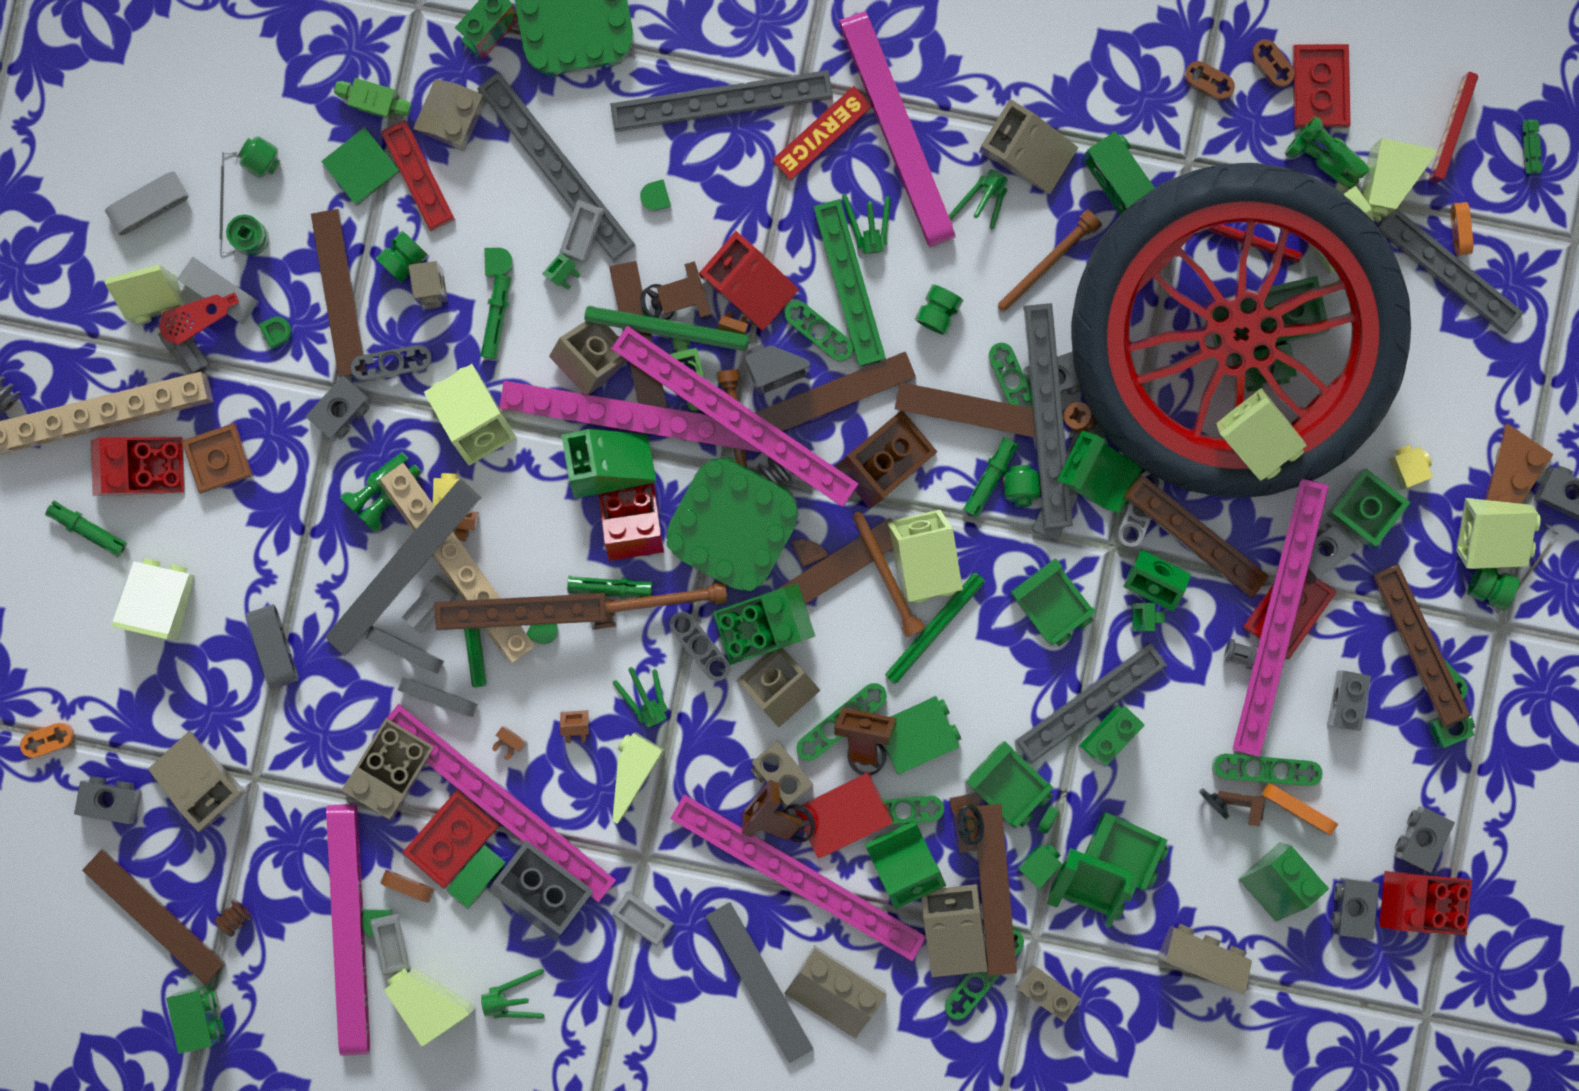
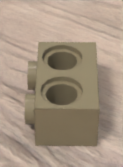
M437 261L409 265L413 297L420 306L425 305V309L442 307L441 303L448 302L443 268Z
M778 740L751 762L755 766L751 771L761 783L764 780L767 782L772 780L780 784V803L784 802L787 806L813 785ZM768 756H775L779 760V768L774 772H768L763 767V761ZM785 778H793L797 782V789L793 793L788 794L782 791L781 782Z
M1033 964L1029 966L1016 985L1020 992L1063 1022H1066L1081 1000L1075 993Z

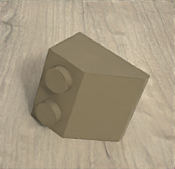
M435 79L413 130L465 151L486 100L482 94L464 86Z
M586 321L561 336L549 355L553 362L586 396L604 385L627 362L625 358L611 349L619 336L609 326Z
M784 648L768 652L737 680L778 727L784 724L821 691Z

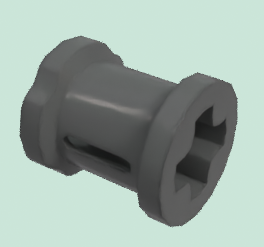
M1230 638L1226 645L1223 662L1229 663L1231 661L1246 665V669L1251 670L1258 646L1252 645L1249 647L1235 643V640Z

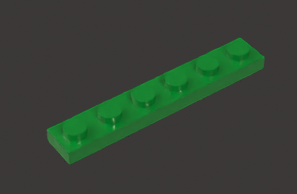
M837 199L813 206L858 366L861 367L885 360V353L841 200Z

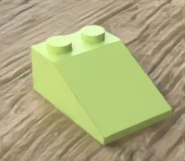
M161 265L104 279L105 285L124 318L131 323L135 322V325L149 323L152 321L151 317L162 315L164 311L184 305L177 276Z
M636 732L632 736L627 734L618 747L621 754L618 757L613 822L617 824L622 820L664 749Z

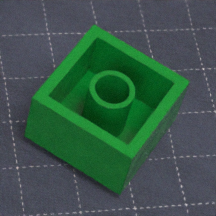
M1365 468L1355 475L1326 515L1336 523L1340 521L1351 535L1368 548H1374L1381 542L1410 502Z
M211 985L180 991L166 998L178 1054L211 1047L223 1040L222 1035L225 1034L223 1019L218 1018L216 1007H219V999L216 990L212 991Z

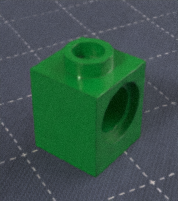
M1470 715L1469 718L1457 722L1459 730L1455 735H1451L1447 727H1442L1438 717L1427 721L1437 747L1445 748L1474 736L1473 728H1475V723L1472 716Z
M1039 843L1017 868L1040 889L1062 866V863L1058 860L1061 855L1050 844L1044 847Z

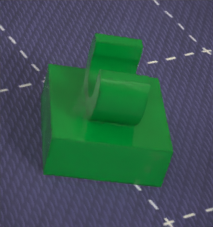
M561 253L557 255L542 273L549 281L557 286L561 285L565 289L571 288L565 281L569 274L576 278L580 277L579 272L574 269L576 264Z
M1155 603L1132 604V631H1155V623H1165V612H1155Z

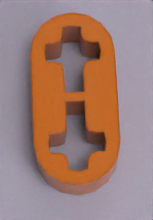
M1467 202L1452 203L1450 217L1455 254H1472L1473 233L1469 205Z
M55 723L26 734L21 739L20 749L27 757H41L71 745L74 741L75 733L69 724ZM58 728L61 731L67 732V736L63 737V743L61 740L51 741L50 739L51 736L58 733ZM31 738L34 741L44 739L45 744L37 747L38 752L34 749L29 750L28 745L32 743Z

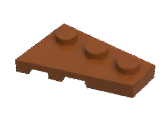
M1507 423L1504 424L1503 437L1496 454V463L1493 474L1490 477L1485 500L1521 504L1554 454Z

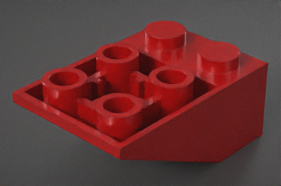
M737 231L731 235L699 272L702 280L762 331L766 329L799 291L778 268Z
M98 437L91 440L92 496L184 493L182 437Z
M654 483L599 494L604 541L609 561L664 553Z
M1384 871L1379 927L1399 931L1467 935L1472 879Z

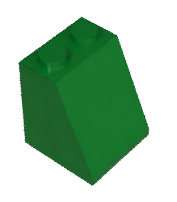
M1281 842L1238 878L1274 921H1279L1309 908L1329 890L1327 885L1291 845Z

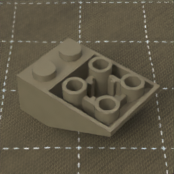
M1009 99L982 143L979 153L1050 195L1079 147L1036 114Z
M386 718L341 791L389 820H393L416 782L434 746Z
M188 731L148 768L180 813L198 832L205 831L246 793L191 731Z
M977 884L941 888L922 897L931 977L988 972Z

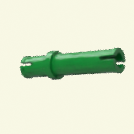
M495 274L491 299H488L487 302L490 306L480 357L498 360L497 356L506 308L510 306L508 297L512 277Z
M1003 437L993 457L988 459V466L962 510L976 518L979 517L1003 472H1007V465L1019 447L1018 444Z
M52 501L45 512V516L65 526L68 532L72 533L74 531L115 555V557L119 558L121 556V553H123L127 546L126 541L117 538L82 517V513L78 511L73 512L57 501Z
M569 575L567 593H605V596H618L622 600H626V597L652 596V581H630L626 577L617 580Z

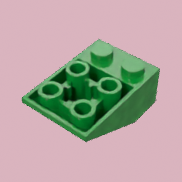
M593 429L562 434L569 482L574 499L657 482L648 434Z
M798 583L713 612L730 665L816 637Z

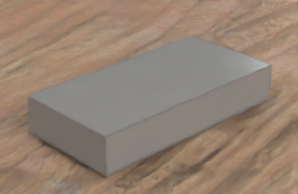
M577 200L559 252L579 261L587 262L605 210L582 200Z
M627 891L612 912L614 917L655 946L659 945L673 925L672 921L629 891Z
M399 914L371 919L382 975L399 972L404 968L406 970L410 969Z

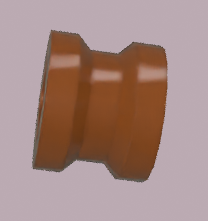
M1074 402L1065 409L1064 420L1074 432L1081 434L1082 431L1089 432L1094 427L1095 418L1085 403Z

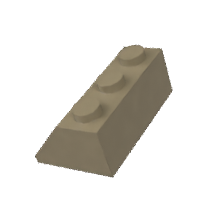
M1180 923L1178 928L1169 927L1157 957L1164 962L1240 994H1245L1252 960L1245 957L1246 951L1232 945L1229 950L1220 947V940L1206 934L1204 939L1193 935L1194 929Z
M815 945L784 992L854 1038L859 1035L872 1018L886 995L884 989Z

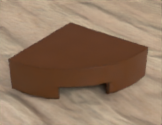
M803 539L792 541L802 567L828 557L826 551L813 541Z

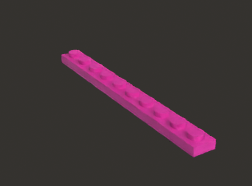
M627 326L611 348L627 361L841 507H844L859 485L856 481Z
M503 381L500 409L761 452L706 414Z
M1305 479L1300 481L1232 750L1258 757L1261 756L1330 486L1328 484Z
M398 704L387 717V719L434 746L426 762L523 842L527 840L591 888L593 892L590 896L597 902L601 900L617 880L401 704Z
M685 794L670 818L913 961L926 939L924 934L757 836L749 837L742 834L740 826Z

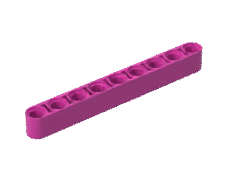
M864 10L839 20L842 34L929 248L956 238L954 228L866 11Z
M356 803L327 805L326 821L340 1056L366 1055L370 1053V1027L365 933L363 929L358 809Z

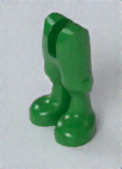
M1314 116L1306 124L1305 128L1296 135L1285 151L1289 158H1294L1300 153L1311 155L1315 158V163L1321 170L1349 189H1352L1359 182V178H1363L1370 171L1367 164L1342 139L1333 138L1325 130L1323 121L1317 116ZM1316 141L1325 146L1326 149H1323Z
M403 452L388 461L378 471L371 472L366 481L368 485L355 493L345 492L340 497L341 501L357 515L375 493L382 492L380 497L359 515V518L375 534L382 529L380 518L383 511L388 505L394 506L378 481L402 463H407L409 458ZM415 464L408 469L415 480L422 473V470Z

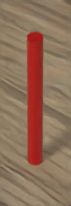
M1224 224L1205 229L1241 243L1245 233ZM1253 235L1250 246L1274 254L1276 243ZM1285 247L1282 258L1299 263L1302 253Z

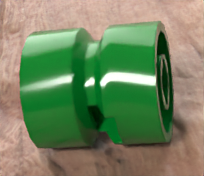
M246 214L238 215L227 225L226 236L229 243L243 255L256 256L262 253L268 246V231L253 216Z
M401 231L391 241L392 248L385 247L375 258L401 284L410 275L409 265L422 263L428 257V254L404 231Z
M932 284L925 297L927 304L921 305L914 320L925 328L946 336L953 323L951 315H957L964 300L955 293Z
M1477 568L1469 583L1467 595L1480 601L1488 599L1489 605L1505 611L1516 595L1520 579L1506 572L1498 574L1497 568Z

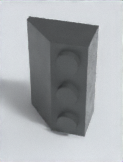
M764 344L757 345L749 349V355L745 356L746 367L758 396L810 375L811 365L809 360L772 345L765 347Z
M526 840L494 881L489 892L556 942L592 894L593 890Z

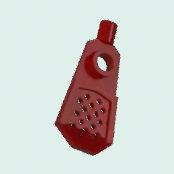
M235 292L225 297L216 294L164 311L159 324L160 332L165 341L180 345L226 316L228 307L239 303V299ZM210 305L217 306L215 314H208L207 310Z

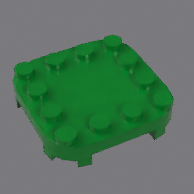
M515 0L523 50L528 63L537 72L547 77H557V74L607 65L614 67L621 64L634 46V33L628 0Z
M727 457L712 459L700 467L669 523L666 533V544L677 558L732 588L752 591L769 576L793 532L799 516L798 504L793 493L786 487L783 488L734 462V459Z

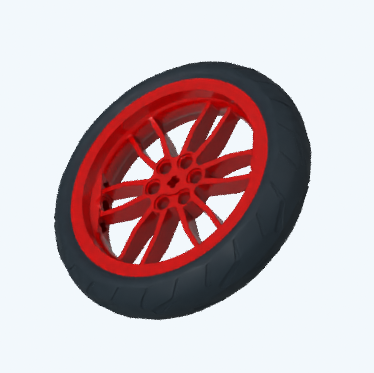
M1260 163L1224 164L1194 170L1160 184L1134 202L1116 219L1101 237L1092 252L1078 285L1071 321L1073 362L1077 379L1091 413L1110 441L1138 466L1157 478L1187 491L1233 498L1268 496L1299 487L1302 479L1313 481L1347 461L1376 431L1388 413L1403 381L1411 340L1410 300L1406 283L1394 252L1371 218L1340 191L1318 179L1296 170ZM1246 222L1247 226L1238 255L1235 294L1232 297L1225 298L1204 269L1181 247L1195 233L1222 224ZM1257 223L1280 228V233L1270 267L1257 291L1246 289V262L1254 228ZM1292 233L1319 251L1330 263L1339 280L1303 291L1269 308L1264 306V301L1279 271L1287 236ZM1174 256H1180L1201 277L1212 294L1213 298L1206 306L1180 293L1161 276L1160 271ZM1151 278L1157 281L1175 300L1206 319L1205 325L1202 328L1169 331L1138 341H1130V321L1134 302L1138 292ZM1339 290H1345L1350 312L1347 314L1313 323H1283L1281 318L1283 314L1306 301ZM1246 298H1252L1255 300L1254 308L1248 312L1242 311L1240 309L1241 302ZM1218 306H1224L1228 310L1226 317L1221 320H1217L1212 316L1213 310ZM1267 317L1274 318L1276 322L1275 327L1270 331H1264L1260 326L1263 319ZM1349 322L1351 323V342L1345 367L1328 386L1305 364L1275 346L1276 340L1279 337L1317 333ZM1247 327L1245 329L1246 336L1242 337L1239 335L1235 338V328L1243 329ZM1210 334H1218L1220 336V343L1215 347H1209L1205 344V340ZM1198 340L1200 349L1176 363L1137 374L1131 355L1133 351L1166 342ZM1258 345L1268 347V353L1263 358H1256L1253 355L1254 349ZM1231 353H1237L1241 356L1240 362L1235 366L1226 364V358ZM1210 357H1214L1218 361L1202 394L1195 425L1192 429L1181 425L1168 416L1153 401L1143 386L1145 382L1177 374ZM1275 359H1279L1300 371L1319 388L1320 393L1305 408L1298 406L1281 389L1269 371L1268 366ZM1251 367L1259 369L1277 396L1298 415L1291 425L1307 445L1303 448L1304 453L1292 462L1287 460L1280 466L1281 470L1271 479L1265 477L1261 481L1225 439L1201 434L1210 399L1223 375L1235 376L1234 410L1243 403L1245 371Z

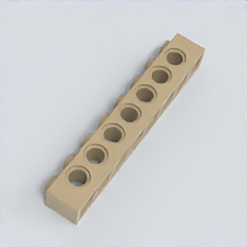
M197 372L0 421V455L212 403L214 401L208 376L202 372Z
M404 463L378 481L413 532L435 508ZM452 532L433 554L432 558L462 600L500 598L459 539ZM521 626L483 628L509 664L535 647Z

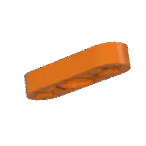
M1270 783L1266 785L1261 794L1266 799L1329 836L1333 835L1339 825L1337 822Z

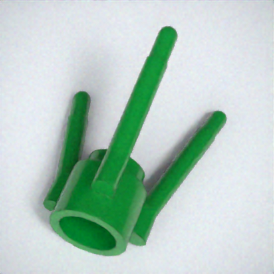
M989 169L986 176H980L976 185L948 215L950 221L982 187L981 192L984 196L974 213V218L980 216L989 198L995 199L997 196L989 226L990 229H994L1003 198L1008 191L1005 188L1008 179L1003 174Z
M843 194L842 199L856 237L857 248H862L863 254L884 252V245H888L887 229L891 198L889 196L885 198L881 235L880 230L875 229L873 203L871 201L867 203L869 230L863 231L862 237L849 199L846 194Z
M629 667L628 669L644 703L640 706L641 710L617 680L613 681V685L635 712L639 722L644 721L647 728L667 719L664 712L668 709L663 699L660 679L656 669H653L652 675L658 704L655 699L649 701L634 668Z
M539 969L501 986L489 988V993L481 995L484 1016H493L494 1019L502 1017L543 1019L545 1017L543 1013L505 1011L508 1010V1006L527 1004L529 999L507 1000L506 994H500V992L542 975L544 970Z

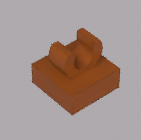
M730 311L726 316H721L717 329L746 334L748 324L746 323L747 318L745 316L742 317L741 321L732 319L733 312Z
M470 511L457 526L455 535L459 541H466L469 536V530L475 531L479 523V512Z
M589 710L561 712L560 735L565 736L567 743H571L572 735H580L581 741L585 742L589 734Z
M502 726L495 735L501 740L494 743L492 750L496 752L501 745H506L508 753L504 758L508 760L514 755V749L518 752L521 751L527 741L507 727Z

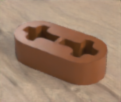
M1264 39L1255 44L1251 51V58L1254 64L1273 87L1278 89L1287 87L1294 78L1292 65L1272 41ZM1259 47L1263 50L1268 48L1271 51L1268 57L1272 63H1270L1267 57L1260 58L1258 56L1261 51ZM1274 65L1280 72L1283 70L1287 72L1285 76L1286 81L1282 78L1279 80L1275 78L1277 71L1273 67Z
M1194 61L1185 70L1184 80L1186 84L1214 100L1225 101L1234 92L1235 83L1233 79L1204 62ZM1197 68L1201 69V76L1208 79V81L1202 78L1194 81L1190 70L1195 72ZM1223 81L1226 83L1225 88L1229 91H1223L1222 94H1219L1217 92L1218 87L1210 82L1220 84Z
M385 870L380 882L385 887L430 903L435 890L426 884L389 870Z

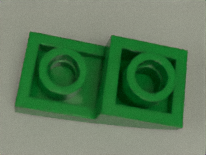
M484 845L447 889V893L468 910L486 891L487 885L506 866V862Z

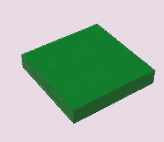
M365 127L321 161L356 206L400 172Z

